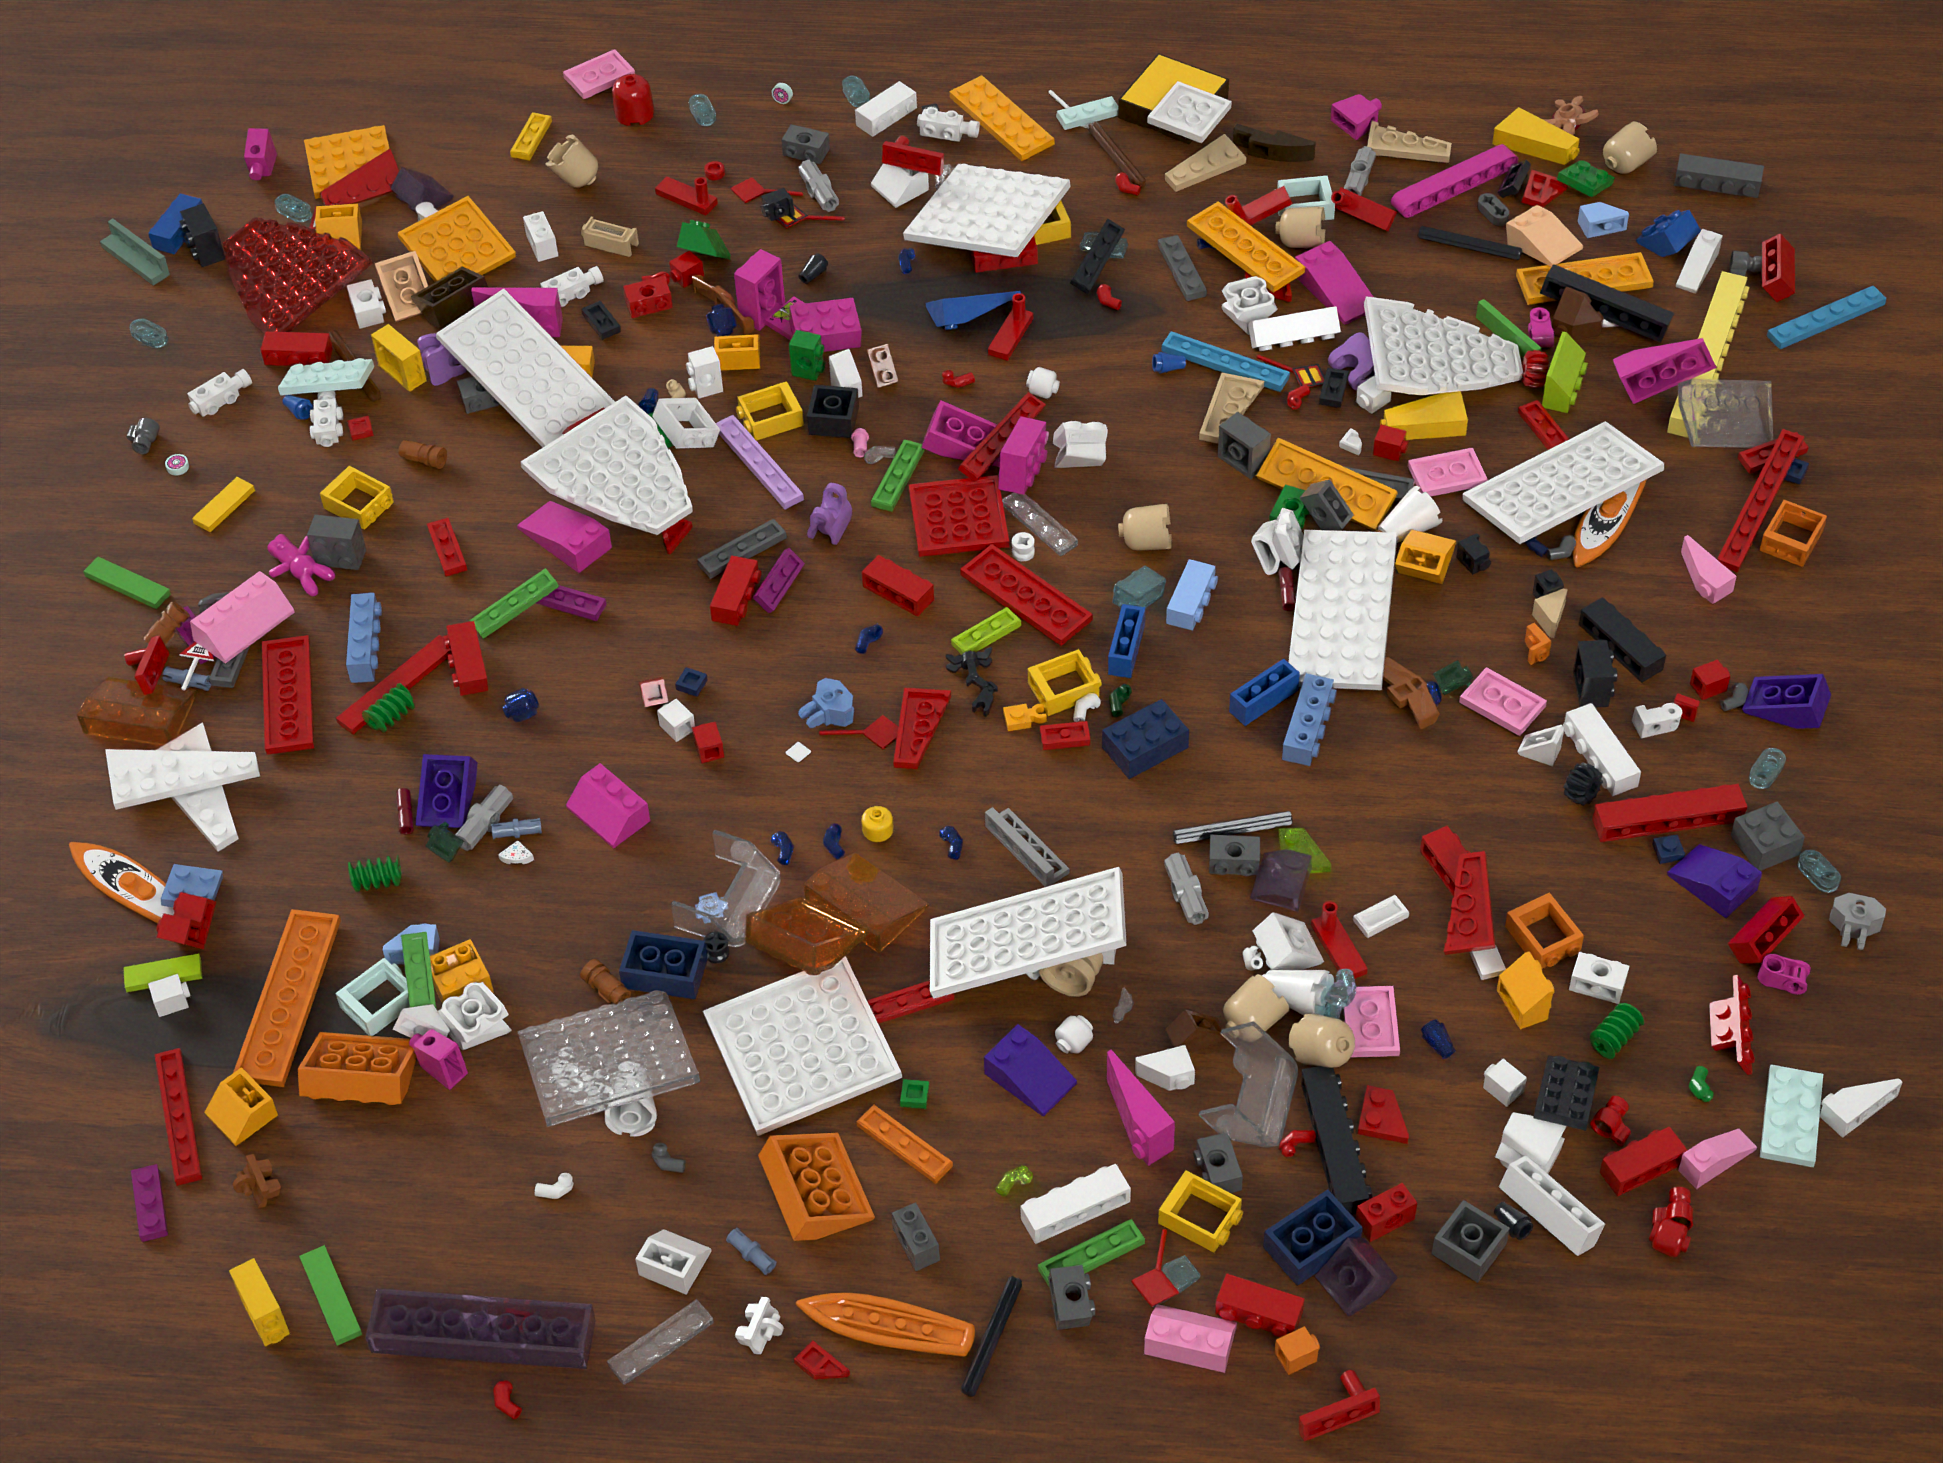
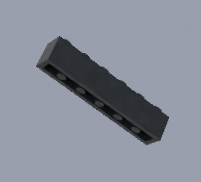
M1555 264L1552 265L1546 275L1540 294L1559 302L1566 287L1585 293L1591 299L1590 305L1596 312L1599 311L1606 321L1660 343L1674 316V313Z
M1319 1066L1302 1069L1301 1087L1312 1128L1316 1134V1143L1329 1191L1351 1215L1356 1214L1357 1206L1373 1197L1370 1185H1366L1364 1178H1366L1365 1165L1363 1162L1360 1163L1358 1156H1360L1359 1143L1357 1140H1353L1352 1137L1354 1133L1353 1121L1351 1118H1347L1346 1111H1348L1347 1100L1340 1093V1089H1342L1340 1075L1335 1074L1333 1067Z

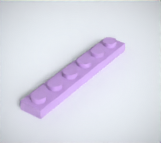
M734 415L716 423L720 428L719 435L784 509L804 500L803 493Z

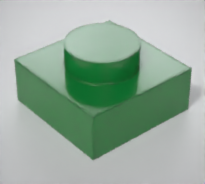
M903 1079L900 1106L927 1109L929 1081Z

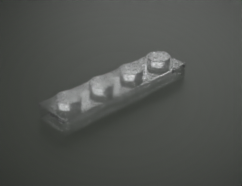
M1013 492L1002 499L1003 507L1060 557L1078 546V539L1026 494Z
M696 1299L608 1360V1366L622 1384L626 1385L714 1323L713 1317Z

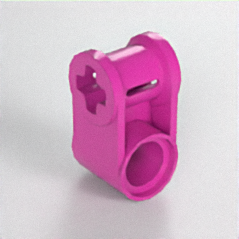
M1540 307L1532 309L1528 325L1529 338L1541 348L1553 347L1554 331L1551 326L1549 312Z
M1769 954L1763 959L1758 972V979L1760 983L1767 987L1785 990L1792 994H1803L1807 991L1806 978L1810 974L1811 967L1804 961L1789 959L1777 954Z

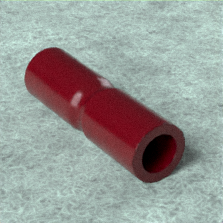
M1284 567L1278 572L1282 608L1285 611H1293L1296 599L1293 589L1292 569Z
M401 788L396 791L399 832L403 835H409L414 831L411 793L409 789Z

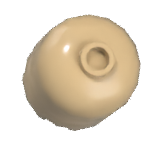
M1633 121L1626 125L1604 145L1603 156L1606 165L1620 174L1634 171L1657 153L1654 137L1650 139L1645 132L1648 129L1641 123Z
M569 135L566 137L568 141L562 145L557 143L547 156L550 161L546 163V166L573 188L590 185L596 179L598 161L576 136Z
M1298 207L1285 210L1281 215L1280 221L1276 222V234H1280L1282 243L1291 248L1309 249L1325 243V229H1321V220H1325L1324 207Z
M1167 504L1129 509L1123 516V523L1118 525L1119 537H1124L1126 545L1132 550L1171 549L1172 537L1169 534L1168 528H1166V525L1171 524L1169 506Z
M1259 974L1255 977H1250L1225 1003L1223 1013L1227 1022L1226 1028L1234 1036L1239 1035L1246 1039H1256L1289 1011L1285 998L1283 996L1277 997L1272 991L1275 986L1265 977Z
M1305 1014L1299 1023L1293 1024L1289 1034V1047L1293 1048L1296 1055L1295 1059L1304 1065L1332 1068L1342 1066L1352 1056L1355 1049V1037L1347 1023L1319 1014Z

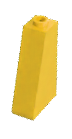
M1519 107L1494 128L1492 144L1496 146L1504 144L1510 150L1563 165L1575 159L1579 153V138Z
M1461 391L1439 393L1384 410V419L1380 420V425L1407 431L1406 440L1465 436L1468 423Z

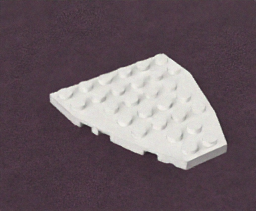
M1366 296L1364 308L1377 390L1428 395L1484 389L1521 380L1524 373L1517 344L1503 340L1495 334H1492L1491 337L1479 333V327L1449 316L1441 319L1434 315L1432 310L1427 309L1426 313L1413 309L1415 304Z
M624 396L521 461V468L550 494L608 520L656 535L693 512L688 491L683 482L681 469L671 450H668L663 435H660L655 420L627 396Z

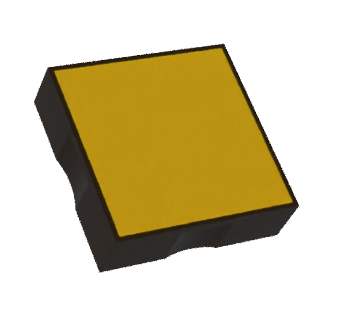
M1158 53L1118 99V118L1144 128L1153 129L1167 137L1190 144L1193 141L1192 139L1149 124L1148 115L1177 81L1228 99L1229 79Z

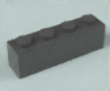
M1680 153L1674 186L1758 198L1764 166Z

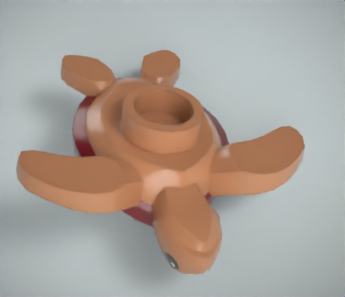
M1577 96L1572 100V103L1568 104L1564 100H1556L1555 106L1559 109L1554 112L1552 119L1542 120L1574 136L1575 130L1581 124L1593 120L1599 115V112L1596 109L1585 113L1584 107L1580 105L1583 102V97Z

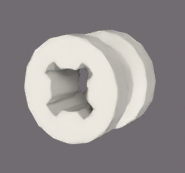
M1026 532L1013 536V557L1018 561L1032 559L1035 555L1033 536Z

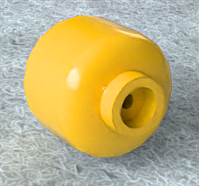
M874 806L865 810L861 819L864 836L872 842H882L890 838L894 828L891 812L882 806Z

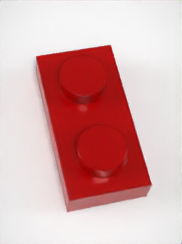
M1087 721L1040 726L1043 750L1090 746Z

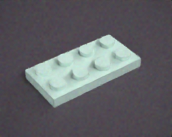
M363 358L345 362L343 360H337L332 363L316 362L312 365L296 364L290 367L278 390L280 395L362 388L372 372L374 364L372 359L364 360Z
M1770 1064L1760 1158L1814 1167L1823 1074Z

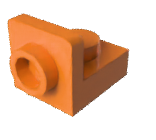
M1535 622L1528 625L1525 643L1529 648L1528 662L1532 665L1538 661H1544L1550 655L1551 640Z

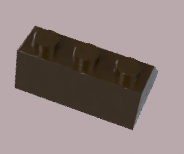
M462 266L412 295L411 298L428 322L442 329L475 308L472 288L489 287L484 276Z

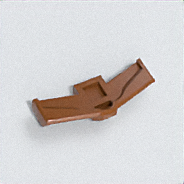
M701 275L692 276L694 293L699 292L713 300L715 308L727 318L732 317L743 329L744 335H749L754 331V320L751 317H744L738 311L730 293L720 285L714 287L703 281V276Z
M1389 656L1385 657L1383 680L1392 685L1387 687V695L1399 708L1407 705L1410 706L1420 729L1434 724L1440 713L1427 688V683L1421 676H1417Z

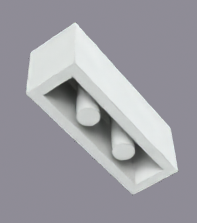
M900 81L855 110L856 126L872 137L917 108L916 92Z

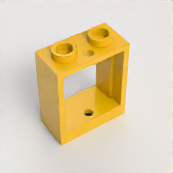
M1061 200L1050 213L1055 222L1042 224L1034 234L1036 245L1071 238V221Z
M389 324L371 334L378 366L410 392L427 381L421 353L416 346Z
M787 381L737 397V416L739 419H743L745 429L756 441L804 426L802 408ZM780 403L783 404L787 413L754 422L750 415L752 412Z
M348 466L320 492L324 509L342 518L359 519L360 526L364 530L371 523L375 522L394 502L390 486L351 466ZM355 488L375 497L361 511L342 502Z
M1079 649L1028 668V684L1040 704H1044V710L1048 716L1074 707L1076 701L1088 693H1095L1099 697V687L1102 685L1101 679L1097 673H1093L1089 659L1083 657ZM1077 671L1084 685L1054 695L1046 681Z
M1185 1170L1160 1207L1158 1224L1215 1253L1218 1246H1223L1228 1240L1229 1230L1232 1225L1236 1226L1240 1222L1243 1215L1241 1210L1242 1199ZM1190 1194L1227 1212V1215L1214 1234L1177 1215Z
M253 1258L229 1270L239 1297L264 1346L277 1343L289 1335L290 1332L281 1309L255 1259Z

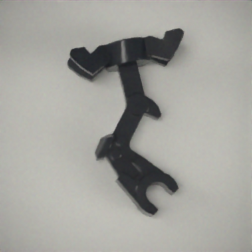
M992 647L986 648L984 652L968 651L956 657L952 654H946V659L950 662V664L946 665L948 671L956 673L961 667L968 670L969 675L966 679V686L974 683L983 690L973 701L972 712L975 713L977 708L984 707L983 716H988L994 701L993 693L998 691V686L992 681L987 682L978 676L976 667L978 665L985 668L990 666L992 658L989 656L992 652Z

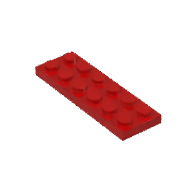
M993 544L960 569L962 577L1003 606L1008 607L1013 613L1060 646L1064 645L1093 621V614Z
M309 636L262 641L266 754L313 749L314 725Z

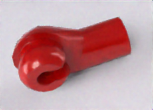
M946 370L942 373V381L948 386L961 388L975 382L972 372L959 377L954 376L951 370Z

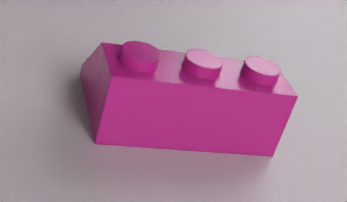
M601 763L580 778L566 804V808L613 849L650 822L647 802Z

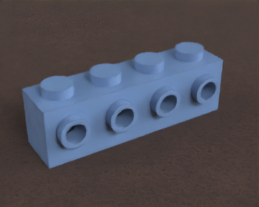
M375 593L351 594L346 667L351 683L373 682L375 680V669H378L376 651H379V639L377 636L381 631L379 616L382 615L381 602H377Z
M1306 673L1283 744L1282 760L1310 766L1313 757L1317 758L1320 749L1318 739H1323L1326 725H1323L1324 721H1329L1331 714L1329 704H1334L1337 690L1333 689L1334 679Z

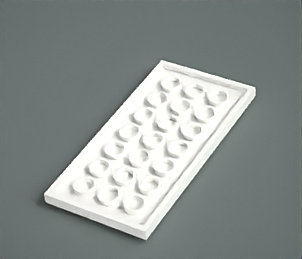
M502 289L436 333V338L542 448L563 435L562 432L570 425L603 407L607 408L615 403L505 289Z
M1605 421L1464 492L1463 501L1517 543L1521 544L1664 470V463Z
M1304 530L1288 662L1300 672L1299 687H1302L1307 673L1334 679L1333 688L1382 690L1397 533Z
M1112 868L930 919V993L933 998L1126 946L1123 875L1120 868Z

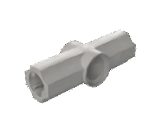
M1364 146L1358 150L1355 160L1351 163V171L1344 186V189L1360 196L1364 187L1368 184V177L1376 158V152L1371 147Z
M810 160L803 161L798 169L799 174L806 183L808 194L811 198H816L823 210L828 212L835 210L839 205V199L832 190L827 174L821 173L815 162Z
M499 784V786H495L481 804H474L468 813L467 821L455 834V842L466 851L472 850L487 831L492 832L491 823H499L501 813L513 800L512 793L506 787Z
M1179 853L1171 854L1164 860V865L1171 880L1174 899L1176 902H1180L1188 923L1200 924L1208 918L1209 912L1202 898L1199 879L1196 875L1192 874L1185 855Z

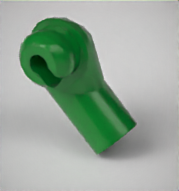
M1697 1066L1689 1082V1089L1697 1099H1701V1101L1706 1103L1712 1100L1714 1093L1705 1082L1708 1070L1703 1066Z

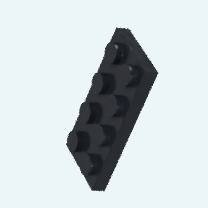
M1548 1055L1533 1118L1586 1131L1600 1067L1593 1066L1588 1062H1576L1562 1056Z

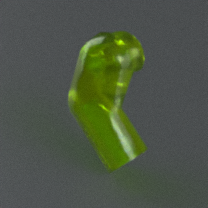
M1023 1165L1009 1170L1004 1174L995 1190L1001 1196H1006L1015 1182L1020 1180L1023 1184L1029 1183L1033 1178V1173L1028 1170L1029 1167Z

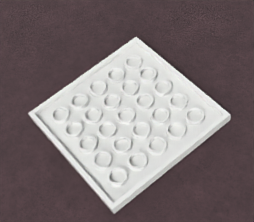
M958 164L903 232L904 240L1018 257L1071 187L1070 180L1060 177L1042 176L1040 174L1034 175L1005 171L1003 169H991L983 166Z
M845 955L703 1011L757 1136L902 1078L901 1070Z

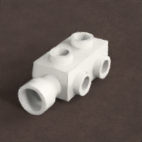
M930 107L924 109L922 114L918 115L917 126L920 127V135L959 142L962 134H968V137L977 138L980 122L972 120L965 122L963 121V115H958L956 111L945 113Z
M597 266L588 269V272L584 274L579 267H576L540 284L541 288H558L560 305L564 307L568 301L576 297L578 299L584 298L590 292L589 285H597L604 280Z
M244 369L236 372L232 378L223 372L187 393L190 403H188L189 408L195 415L199 413L202 417L207 414L214 415L219 407L226 403H234L237 397L240 396L238 389L251 385L252 380Z
M335 391L318 392V400H314V409L310 410L311 422L314 423V426H310L311 439L316 440L317 445L321 444L324 447H329L333 443L339 442V436H343L342 423H339V420H343L342 407L337 405Z

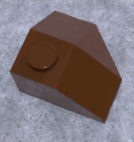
M1566 287L1554 314L1552 328L1555 336L1561 337L1562 331L1567 332L1574 341L1600 336L1602 332L1604 317L1590 305L1591 299L1587 294Z

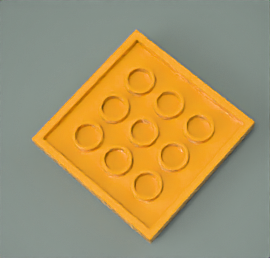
M384 125L304 140L315 199L321 198V191L389 149Z
M469 196L398 232L400 241L410 252L416 251L420 265L434 282L462 266L480 275H484L516 257L514 249Z

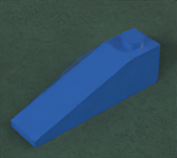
M1013 291L940 299L926 303V308L937 327L945 326V330L958 329V324L966 323L1012 300L1013 295L1021 292Z

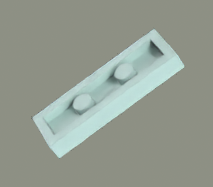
M1110 96L1058 110L1056 117L1064 130L1118 116V105L1113 97Z

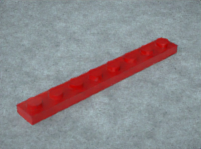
M1782 429L1717 558L1729 570L1739 571L1803 443L1804 436Z

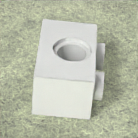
M544 212L524 216L526 236L538 262L557 257L556 239Z
M372 279L346 285L359 329L384 323L383 314L386 313L383 300L379 301L381 299L378 287H374Z
M713 346L688 353L689 362L686 363V368L689 376L691 375V378H688V383L691 391L695 390L698 399L723 392L720 360Z
M1579 952L1569 990L1619 1004L1629 966L1618 961H1610L1593 954Z

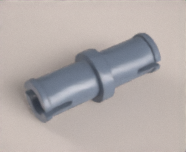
M167 666L163 671V675L168 677L163 676V680L183 686L189 669L179 670ZM193 672L187 688L195 687L208 691L211 687L210 682H207L210 676Z
M517 818L513 819V822L491 823L493 839L510 836L520 838V835L542 833L540 818L518 821Z
M739 1228L733 1229L729 1233L726 1241L742 1253V1258L745 1261H751L764 1275L769 1274L775 1268L777 1262L761 1249V1245L757 1241L753 1242Z

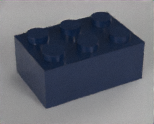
M1162 699L1102 730L1103 750L1128 779L1189 747V729Z
M632 930L619 969L621 983L630 990L696 999L708 959L706 943L703 940Z
M1327 1189L1265 1230L1263 1248L1298 1286L1359 1245L1361 1242L1362 1226Z

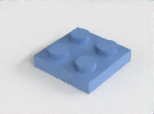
M174 864L161 896V906L173 907L180 892L215 901L223 879V871Z

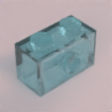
M1145 565L1139 570L1133 571L1124 580L1116 583L1113 589L1112 603L1120 608L1122 604L1147 608L1163 597L1166 578Z

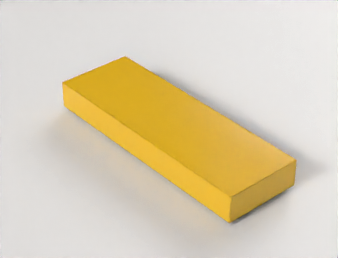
M532 112L510 151L511 157L524 160L532 158L552 122L551 116Z
M236 477L192 518L193 523L211 532L255 491L254 485Z

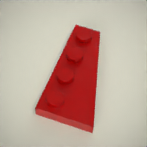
M388 149L321 191L320 197L324 206L358 204L405 189V183L392 151Z
M904 688L893 761L894 768L918 769L952 697L951 690Z
M1485 851L1460 854L1455 880V893L1451 904V917L1447 928V941L1444 946L1445 955L1496 948Z

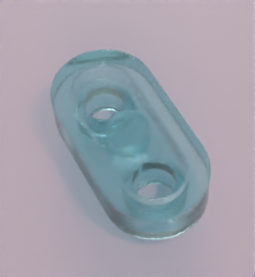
M851 75L843 79V92L852 106L860 107L870 101L869 91L859 77Z
M696 94L689 98L690 111L698 124L709 126L716 121L715 109L706 95Z
M282 194L275 199L277 212L296 222H305L312 216L310 205L290 194Z
M136 319L129 326L132 337L150 347L160 348L168 342L166 330L147 319Z
M1777 748L1765 749L1750 770V783L1760 789L1770 787L1784 768L1785 754Z
M1805 850L1800 854L1798 868L1819 890L1829 893L1838 889L1841 875L1820 852Z

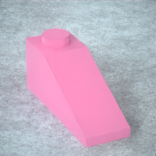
M1685 536L1681 553L1692 581L1700 595L1714 604L1733 592L1737 576L1690 536Z
M1736 1129L1703 1140L1683 1153L1678 1171L1698 1189L1754 1152L1757 1147L1740 1129Z

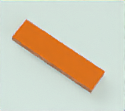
M873 1105L856 1121L857 1127L935 1184L953 1167L951 1160L876 1105Z

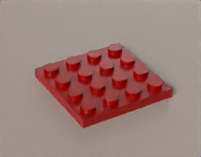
M998 475L980 477L977 482L970 478L909 484L919 557L985 550L991 544L997 548L1009 547L1000 489H998Z

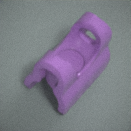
M1364 333L1354 334L1329 355L1328 363L1333 369L1355 368L1348 376V384L1354 390H1357L1359 385L1375 375L1370 339Z
M427 334L417 340L423 366L429 372L432 385L443 384L452 377L467 371L436 338V334Z
M836 483L827 484L823 492L821 506L814 508L810 516V527L807 532L808 538L813 539L819 530L823 534L830 536L832 544H838L852 517V507L847 500V492L843 486ZM833 492L836 493L839 496V498L833 497Z

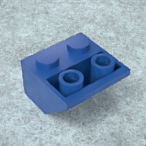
M1677 210L1669 216L1664 214L1657 217L1653 225L1641 231L1642 235L1636 239V242L1657 255L1664 257L1677 253L1698 235L1701 229L1690 210L1682 212Z

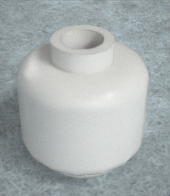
M1037 367L1034 371H1030L1026 387L1029 388V392L1032 395L1048 399L1052 393H1057L1060 381L1056 380L1057 374L1054 371Z
M1080 1015L1077 1017H1067L1055 1031L1058 1048L1064 1053H1080L1093 1039L1091 1023Z

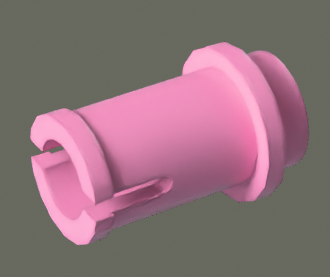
M858 428L852 433L851 439L854 442L853 453L856 457L861 458L868 454L867 441L869 435L865 429Z

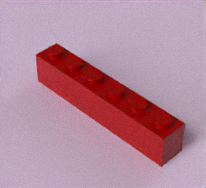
M1725 784L1719 787L1698 788L1684 792L1676 791L1670 794L1651 795L1636 799L1628 798L1622 801L1595 804L1592 820L1600 842L1734 823L1735 818L1746 814L1747 804L1739 784Z

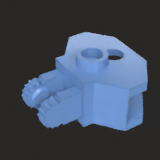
M824 678L817 682L816 694L812 696V701L801 707L798 714L802 719L809 717L806 722L809 728H814L822 723L826 726L833 724L846 727L853 723V695L840 681Z

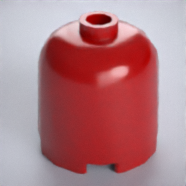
M626 74L619 77L612 89L616 120L626 126H630V123L639 122V125H643L649 122L654 116V104L648 81L638 74Z

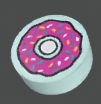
M778 83L772 89V96L778 103L786 104L793 97V92L787 84Z
M182 454L172 455L165 462L167 471L171 475H182L189 469L188 460Z

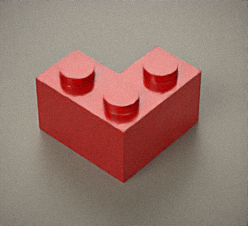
M180 892L173 905L174 915L163 913L162 918L157 924V938L204 950L217 901Z

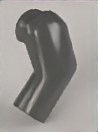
M1566 535L1561 539L1562 542L1558 548L1547 549L1548 559L1555 560L1571 556L1576 546L1575 538L1571 535Z
M229 592L211 594L199 600V612H204L229 594Z
M1744 683L1732 685V697L1720 701L1723 711H1728L1745 704L1748 688Z
M656 1143L653 1146L652 1158L661 1170L684 1173L685 1160L671 1158L667 1151L668 1147L664 1143Z

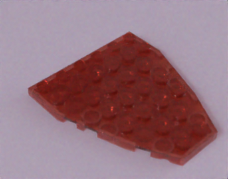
M258 217L251 219L223 242L226 261L230 269L229 275L241 298L247 316L251 323L264 334L265 332H291L373 264L366 254L345 238L335 239L329 233L325 232L322 235L316 233L315 229L296 223L287 222L286 225L278 224L277 220H264Z

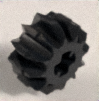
M1589 763L1576 764L1574 770H1570L1569 776L1566 777V783L1563 785L1565 789L1564 795L1576 804L1583 806L1590 804L1592 799L1597 797L1598 791H1600V785L1603 783L1601 779L1602 773Z

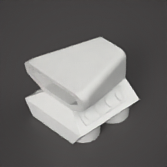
M1257 276L1228 283L1222 290L1227 302L1222 304L1223 312L1248 335H1250L1249 322L1267 319L1278 309L1274 303L1273 294L1269 293L1266 289V281Z
M1078 421L1062 423L1054 432L1053 444L1060 448L1055 468L1101 466L1106 460L1105 442L1108 433L1106 424L1100 422L1084 424Z
M1282 508L1277 520L1262 524L1252 537V545L1267 575L1278 571L1280 560L1292 570L1298 563H1301L1303 532L1294 512Z
M483 982L468 984L461 996L447 998L443 1002L442 1008L438 1010V1013L450 1030V1037L462 1050L512 1031L502 1020L509 1015L507 1010Z
M1513 1112L1503 1131L1502 1141L1495 1158L1500 1159L1501 1164L1508 1168L1510 1163L1527 1156L1549 1174L1564 1143L1565 1138L1561 1136L1566 1126L1534 1119V1116Z

